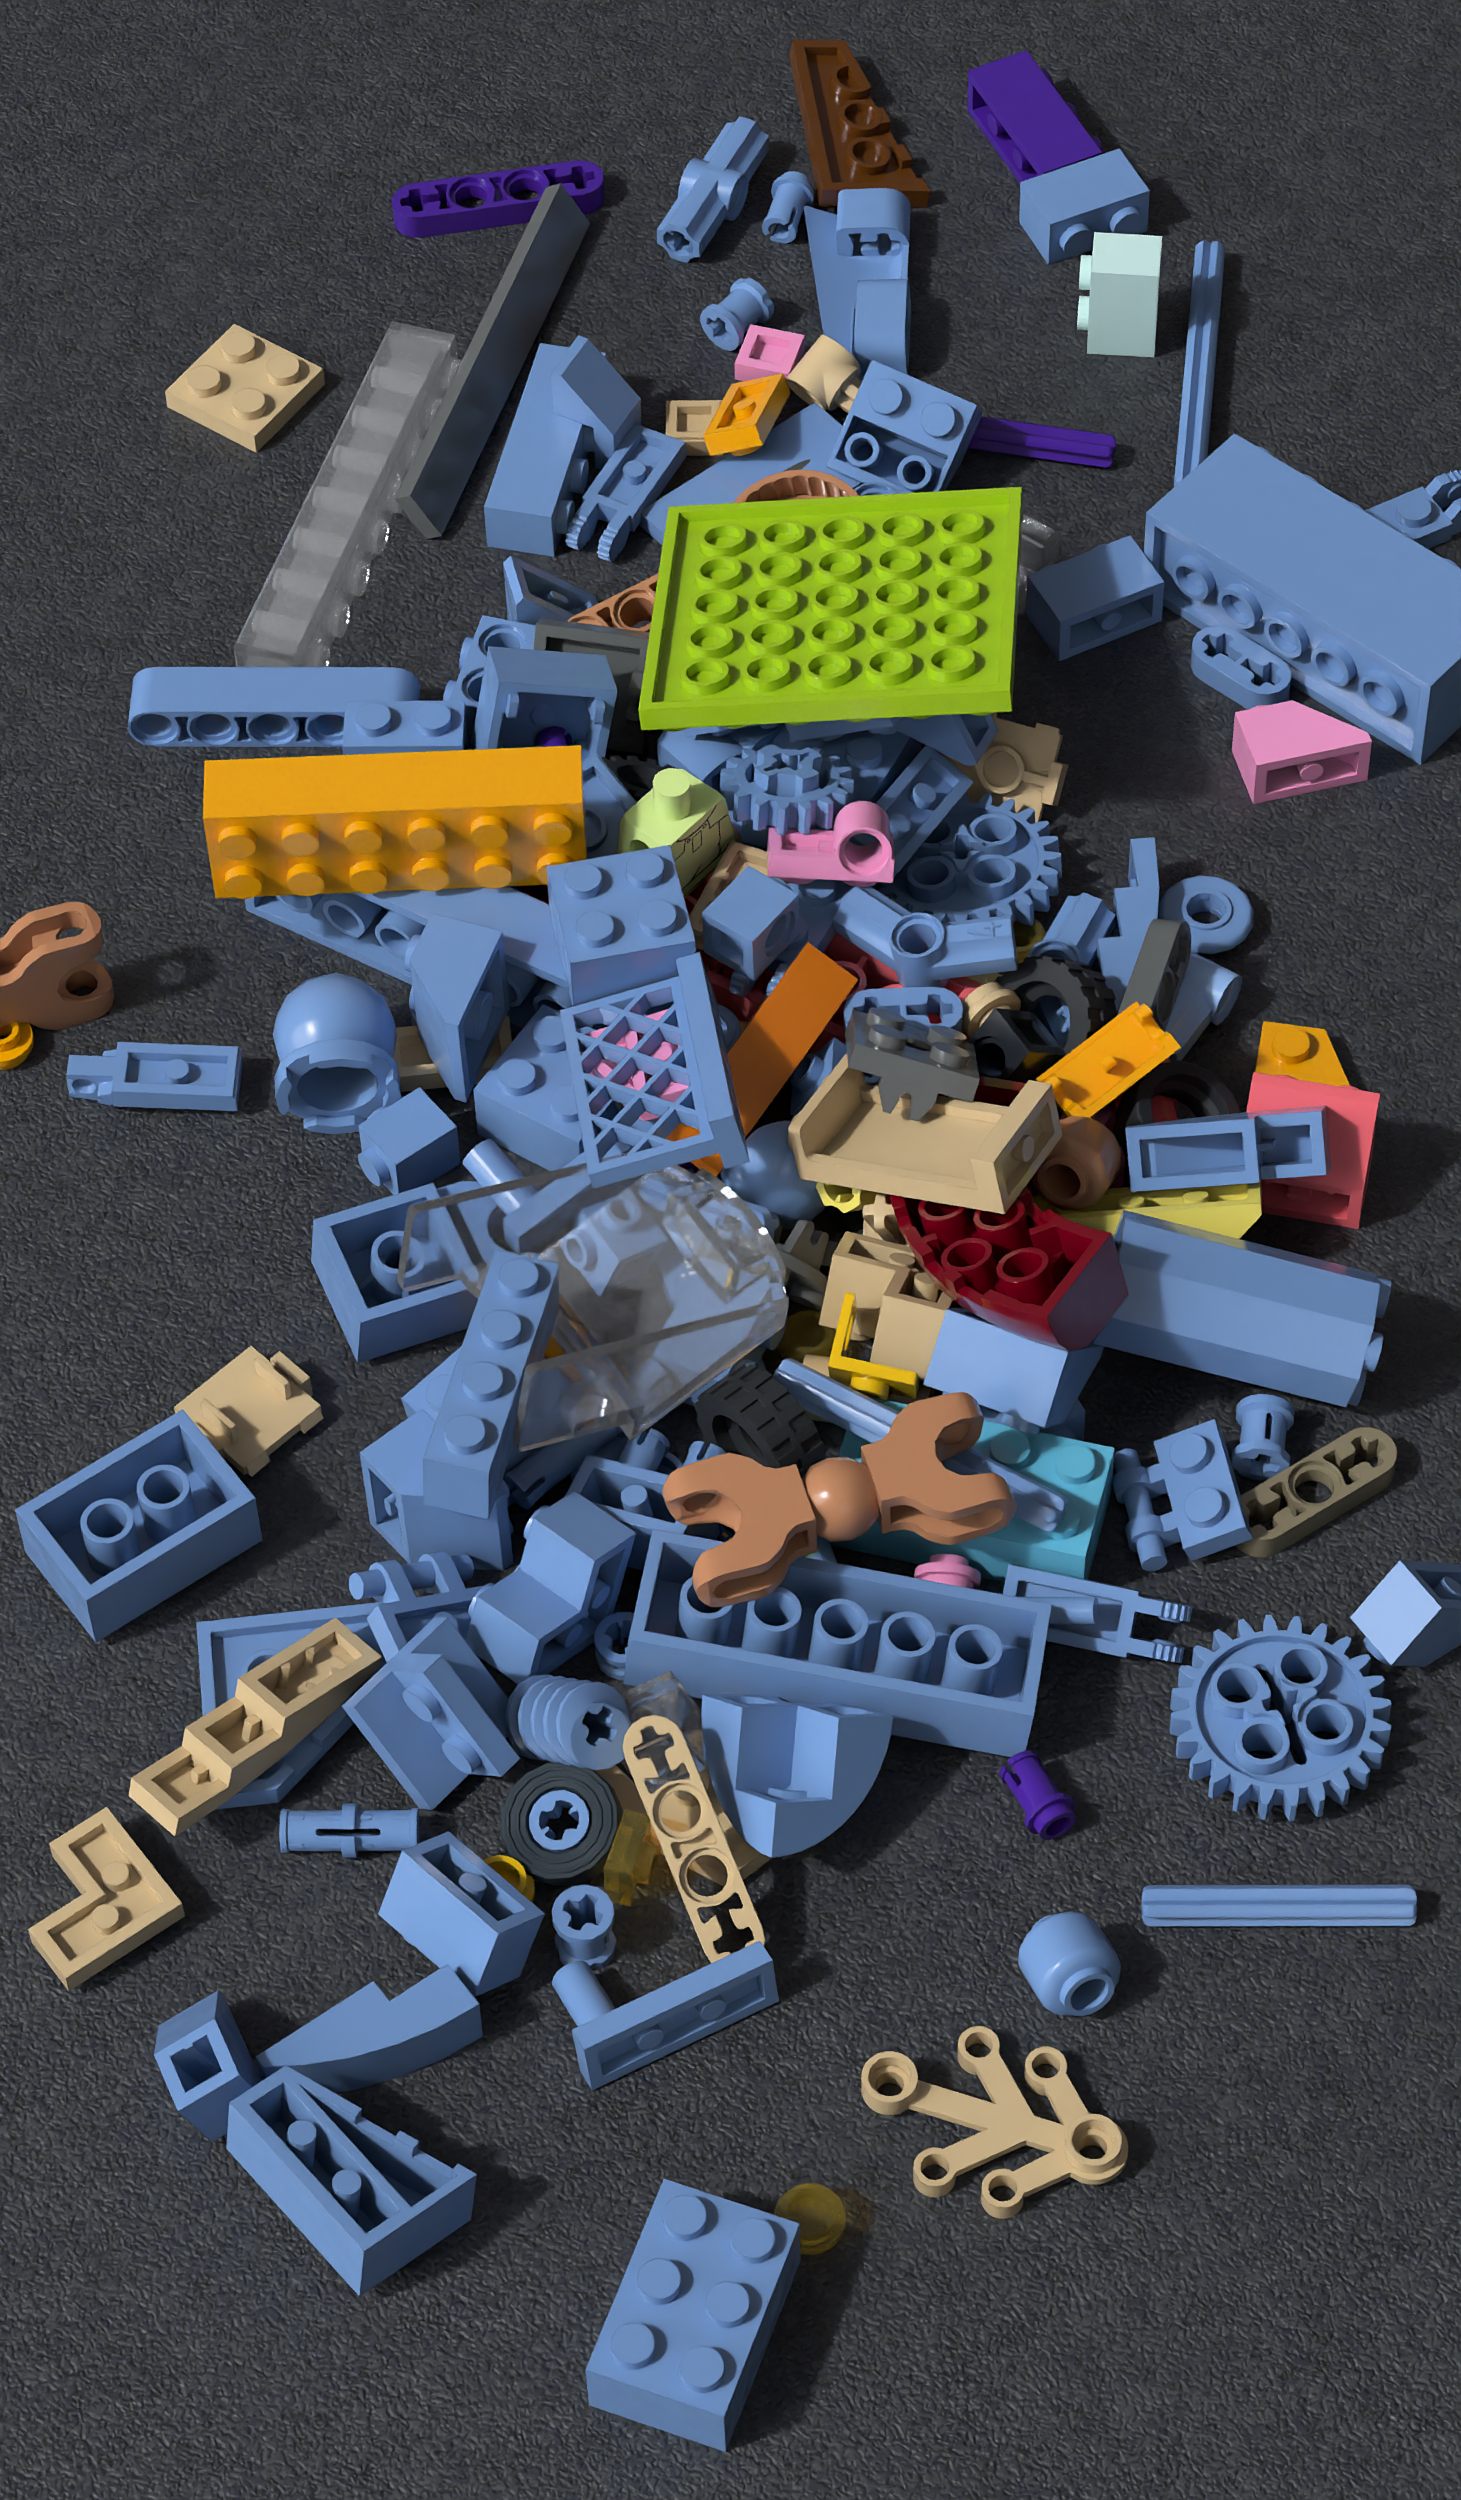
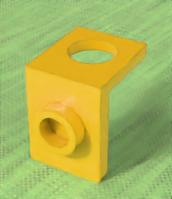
M845 1292L828 1363L830 1378L842 1384L850 1385L849 1388L865 1396L878 1398V1400L887 1401L888 1394L917 1399L919 1390L918 1373L846 1357L857 1313L856 1294Z

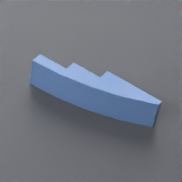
M1155 837L1130 839L1129 887L1114 888L1113 913L1116 914V923L1112 930L1113 937L1098 938L1096 972L1101 973L1106 979L1105 984L1107 987L1113 990L1116 997L1114 1002L1117 1011L1120 1009L1151 921L1158 917L1159 878Z

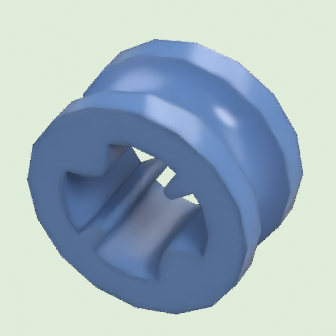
M617 1612L607 1616L598 1624L594 1633L595 1657L600 1670L607 1676L618 1680L624 1679L627 1647L625 1648V1654L614 1653L613 1641L619 1639L620 1643L624 1644V1638L629 1637L634 1616L632 1612Z

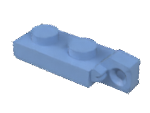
M117 1042V1049L104 1051L103 1056L69 1055L66 1074L69 1096L98 1100L100 1104L109 1106L113 1104V1106L237 1111L243 1066L242 1048H238V1046Z

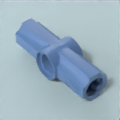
M739 116L735 122L726 123L703 160L695 157L687 164L680 180L678 198L657 228V244L668 252L670 258L688 263L690 259L700 257L724 219L734 221L739 216L747 197L749 180L769 151V135L759 128L756 121Z

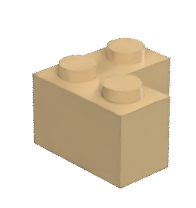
M846 1231L833 1253L819 1325L837 1330L845 1292L856 1294L857 1313L850 1339L864 1341L874 1338L870 1358L871 1363L918 1373L919 1380H925L946 1309L962 1306L941 1291L924 1272L910 1247Z

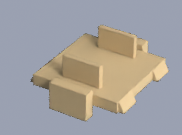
M995 712L991 716L998 728V732L978 764L966 766L944 754L943 757L973 781V784L966 791L971 803H979L986 793H992L993 805L997 807L1011 798L1015 800L1016 814L1032 808L1035 810V823L1040 822L1045 804L1058 806L1066 777L1068 764L1056 762L1063 735H1060L1059 728L1036 723L1034 728L997 718V712Z
M252 1346L248 1347L173 1408L175 1413L183 1409L224 1460L226 1458L244 1475L249 1474L251 1477L270 1462L268 1456L300 1430L305 1434L323 1419L321 1405L311 1398L313 1394L310 1377L280 1351L271 1357L269 1361Z

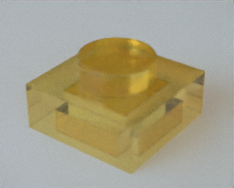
M627 1809L623 1813L604 1866V1892L614 1903L631 1907L639 1883L650 1885L653 1880L660 1856V1845L651 1843V1821L648 1815Z

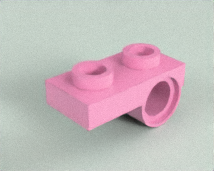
M856 801L843 807L837 814L834 831L810 829V834L803 835L798 829L788 828L784 835H778L776 828H769L767 845L768 877H780L782 880L792 884H808L816 879L842 880L848 885L857 887H870L878 882L893 883L895 858L893 833L890 831L888 815L875 803ZM861 833L871 834L877 838L876 841L865 846L855 845L849 841L851 837Z

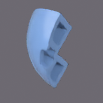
M702 1695V1735L707 1767L717 1798L732 1826L750 1846L770 1858L801 1852L830 1836L855 1812L874 1784L888 1749L894 1715L832 1702L811 1705L797 1702L789 1703L777 1696Z

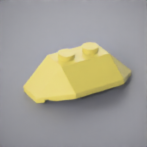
M1261 1181L1260 1183L1131 1192V1187L1109 1188L1104 1196L1093 1206L1078 1211L1062 1210L1047 1203L1040 1195L1032 1198L1033 1202L1042 1212L1050 1209L1072 1222L1092 1229L1110 1232L1112 1236L1115 1233L1123 1210L1240 1239L1262 1215Z

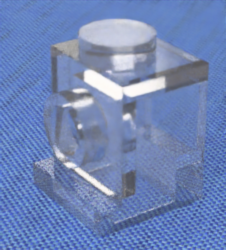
M672 1671L620 1694L624 1698L629 1711L631 1724L646 1716L666 1717L675 1723L683 1733L698 1771L706 1769L701 1710ZM654 1727L642 1731L644 1743L635 1748L636 1756L639 1760L650 1758L654 1762L660 1778L646 1780L650 1794L667 1782L685 1779L690 1776L685 1764H682L674 1772L670 1769L665 1757V1751L669 1747L674 1746V1741L670 1734L659 1736L655 1732ZM624 1758L623 1761H621V1763L631 1774L627 1762Z

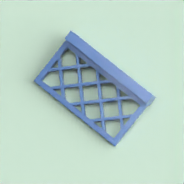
M700 952L675 959L679 974L677 977L560 1010L587 1170L593 1189L717 1153L720 1154L725 1169L750 1162L716 997ZM674 1002L658 1021L643 1016L649 1008ZM603 1021L611 1023L597 1039L581 1034L578 1030L579 1028ZM629 1030L644 1034L643 1038L632 1050L616 1045ZM664 1041L680 1046L667 1061L650 1056ZM602 1059L618 1063L605 1079L589 1074ZM636 1070L653 1075L639 1091L623 1086ZM671 1082L689 1086L674 1103L658 1098L659 1094ZM610 1099L625 1104V1107L612 1121L596 1116ZM645 1111L661 1116L647 1133L631 1127ZM680 1123L699 1129L700 1132L698 1135L674 1142L666 1139ZM617 1141L634 1146L627 1155L602 1162V1158Z

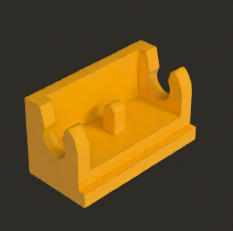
M1137 1001L1036 1078L1038 1082L1052 1084L1056 1106L1065 1118L1071 1116H1093L1181 1048L1169 1032H1164L1152 1017V1010L1143 1003L1140 1006Z

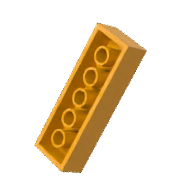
M581 745L204 761L203 823L215 898L249 899L259 896H313L316 894L357 892L373 894L382 891H437L441 889L479 887L497 889L504 886L548 885L547 866L587 860V824Z

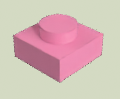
M750 324L734 363L735 380L747 381L784 373L786 379L803 357L805 352V335Z

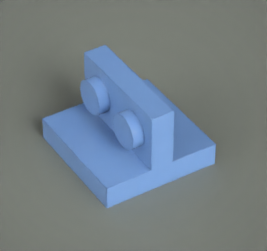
M434 1617L342 1705L343 1709L419 1809L433 1810L469 1774L502 1777L520 1759L506 1740L508 1731L506 1728L505 1711L509 1699L448 1617Z

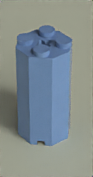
M1123 1210L1113 1235V1240L1129 1295L1099 1335L1092 1341L1093 1344L1346 1407L1347 1404L1354 1406L1359 1404L1367 1371L1374 1372L1380 1357L1383 1334L1373 1332L1375 1317L1382 1318L1385 1313L1391 1290L1390 1280L1377 1278L1376 1273Z

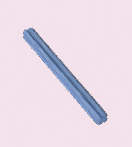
M1202 240L1195 246L1174 487L1208 456L1225 247L1219 241L1210 243Z

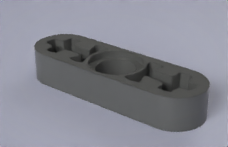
M1153 919L1151 921L1117 1016L1136 1001L1140 1006L1144 1003L1152 1010L1153 1019L1165 1032L1190 960L1191 930L1188 922L1166 919Z

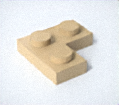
M105 1807L49 1843L52 1857L82 1895L29 1928L28 1931L32 1944L67 1990L70 1991L185 1917L182 1902L110 1810Z

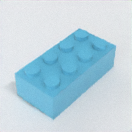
M867 1396L899 1413L908 1405L889 1400H878V1398ZM983 1421L980 1438L971 1449L1067 1498L1066 1515L1055 1531L1047 1532L1014 1515L1008 1525L998 1531L959 1544L945 1545L926 1540L916 1532L904 1529L882 1534L876 1520L868 1532L851 1541H829L832 1546L920 1565L929 1563V1557L932 1555H959L968 1559V1566L978 1570L981 1573V1578L1004 1583L1008 1564L1088 1579L1112 1491L1115 1448L1041 1432L1038 1434L1027 1433L1003 1424ZM846 1430L838 1457H849L861 1462V1446L871 1444V1442Z

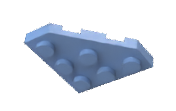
M383 1602L196 1622L203 1716L235 1697L239 1677L334 1618H337L382 1656L380 1667L327 1719L278 1762L215 1810L279 1803L354 1724L342 1705L387 1663L367 1621V1617L378 1604H383Z

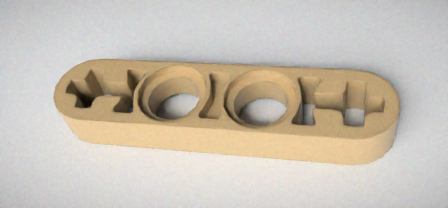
M651 1715L640 1718L630 1726L624 1736V1757L704 1953L711 1963L731 1954L730 1952L719 1954L715 1949L714 1941L723 1936V1930L717 1915L712 1917L707 1923H703L698 1909L700 1907L720 1905L734 1893L739 1894L743 1904L742 1909L729 1910L734 1925L738 1929L750 1927L754 1936V1940L749 1941L745 1947L761 1941L763 1946H765L766 1940L762 1924L683 1733L675 1723L666 1717ZM654 1727L655 1732L659 1736L670 1734L673 1738L674 1746L669 1747L665 1751V1757L671 1771L674 1772L682 1764H685L690 1775L689 1779L667 1782L653 1794H650L646 1780L660 1778L655 1764L650 1758L639 1760L635 1753V1748L644 1743L642 1731ZM673 1792H690L700 1803V1819L688 1831H673L662 1820L660 1812L662 1803ZM704 1855H711L720 1859L726 1866L728 1874L727 1883L722 1891L708 1897L694 1892L687 1879L688 1868L691 1863Z

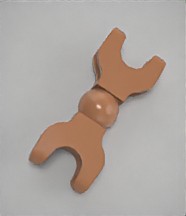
M66 902L31 911L18 919L10 927L6 935L0 938L1 1027L10 1025V1022L17 1021V1023H31L42 1029L62 1030L98 1019L110 1010L114 1000L112 979L104 967L93 960L102 948V924L97 912L83 902ZM67 929H84L81 934L75 937L57 940L60 934ZM85 986L95 989L86 996H77L69 993Z
M957 1392L910 1403L895 1417L887 1435L879 1441L861 1446V1462L849 1457L826 1458L810 1466L802 1479L796 1464L774 1469L765 1467L752 1458L732 1453L710 1457L673 1471L665 1481L662 1495L670 1514L676 1521L684 1525L721 1523L734 1529L736 1532L732 1539L701 1553L695 1562L692 1583L699 1600L710 1607H724L768 1596L782 1583L789 1566L797 1558L817 1552V1536L831 1542L851 1541L868 1532L876 1520L882 1534L904 1529L916 1532L926 1540L945 1545L959 1544L991 1534L1008 1525L1016 1512L1017 1503L1009 1484L1003 1477L996 1473L959 1475L945 1469L942 1465L946 1459L972 1448L980 1438L984 1417L977 1400L968 1393Z

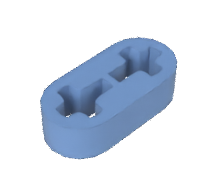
M1215 625L1205 627L1197 632L1192 642L1191 669L1193 674L1201 681L1246 709L1259 705L1287 702L1289 700L1291 670L1289 665L1281 658L1236 630L1226 626Z
M941 987L862 990L850 996L845 1003L843 1011L844 1035L852 1010L868 1014L870 1008H882L895 1012L906 1019L905 1025L929 1031L931 1025L949 1027L961 1033L963 1029V1005L961 999L954 992ZM928 1014H940L942 1023H929Z

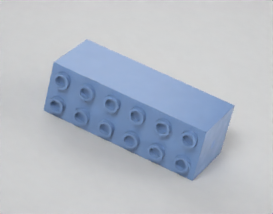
M1235 433L1146 512L1144 554L1164 580V607L1200 629L1215 625L1234 629L1275 654L1289 665L1291 670L1290 685L1419 765L1461 727V569L1454 562L1440 557L1412 540L1406 533L1395 530L1365 512L1356 503L1345 500L1318 484L1311 476L1298 472L1273 457L1264 448L1253 445Z

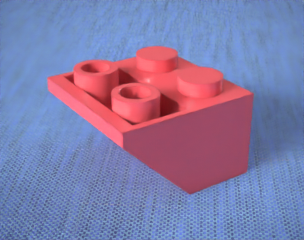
M1253 1072L1246 1112L1326 1105L1331 1170L1327 1175L1261 1180L1262 1213L1359 1229L1371 1169L1380 1093L1362 1091L1353 1086H1333L1303 1081L1288 1075L1273 1076Z

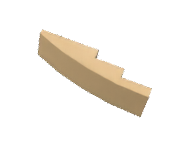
M337 1618L330 1620L239 1677L235 1697L185 1727L181 1747L131 1777L128 1796L176 1837L227 1802L284 1757L327 1719L380 1667L382 1656Z

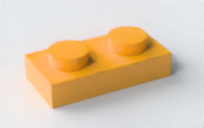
M784 373L731 384L703 435L710 456L731 452L733 456H743L758 450L764 444L790 395Z

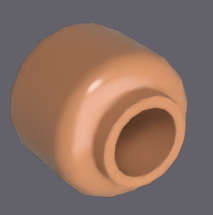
M1071 1116L1060 1120L1063 1136L1030 1180L1036 1192L1047 1203L1062 1210L1078 1211L1093 1206L1104 1196L1116 1179L1122 1161L1121 1148L1115 1135L1103 1123L1090 1117Z

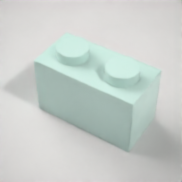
M1094 232L1092 256L1081 255L1079 289L1090 290V296H1079L1077 330H1088L1087 354L1154 358L1162 236Z

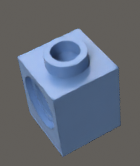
M748 865L702 912L704 952L755 981L799 935V894L794 892L781 879L768 877Z

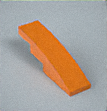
M809 942L798 953L774 989L727 1051L745 1138L858 981L856 977ZM680 1123L666 1139L674 1142L698 1135L700 1132L699 1129ZM719 1153L690 1161L712 1179H715L724 1168Z

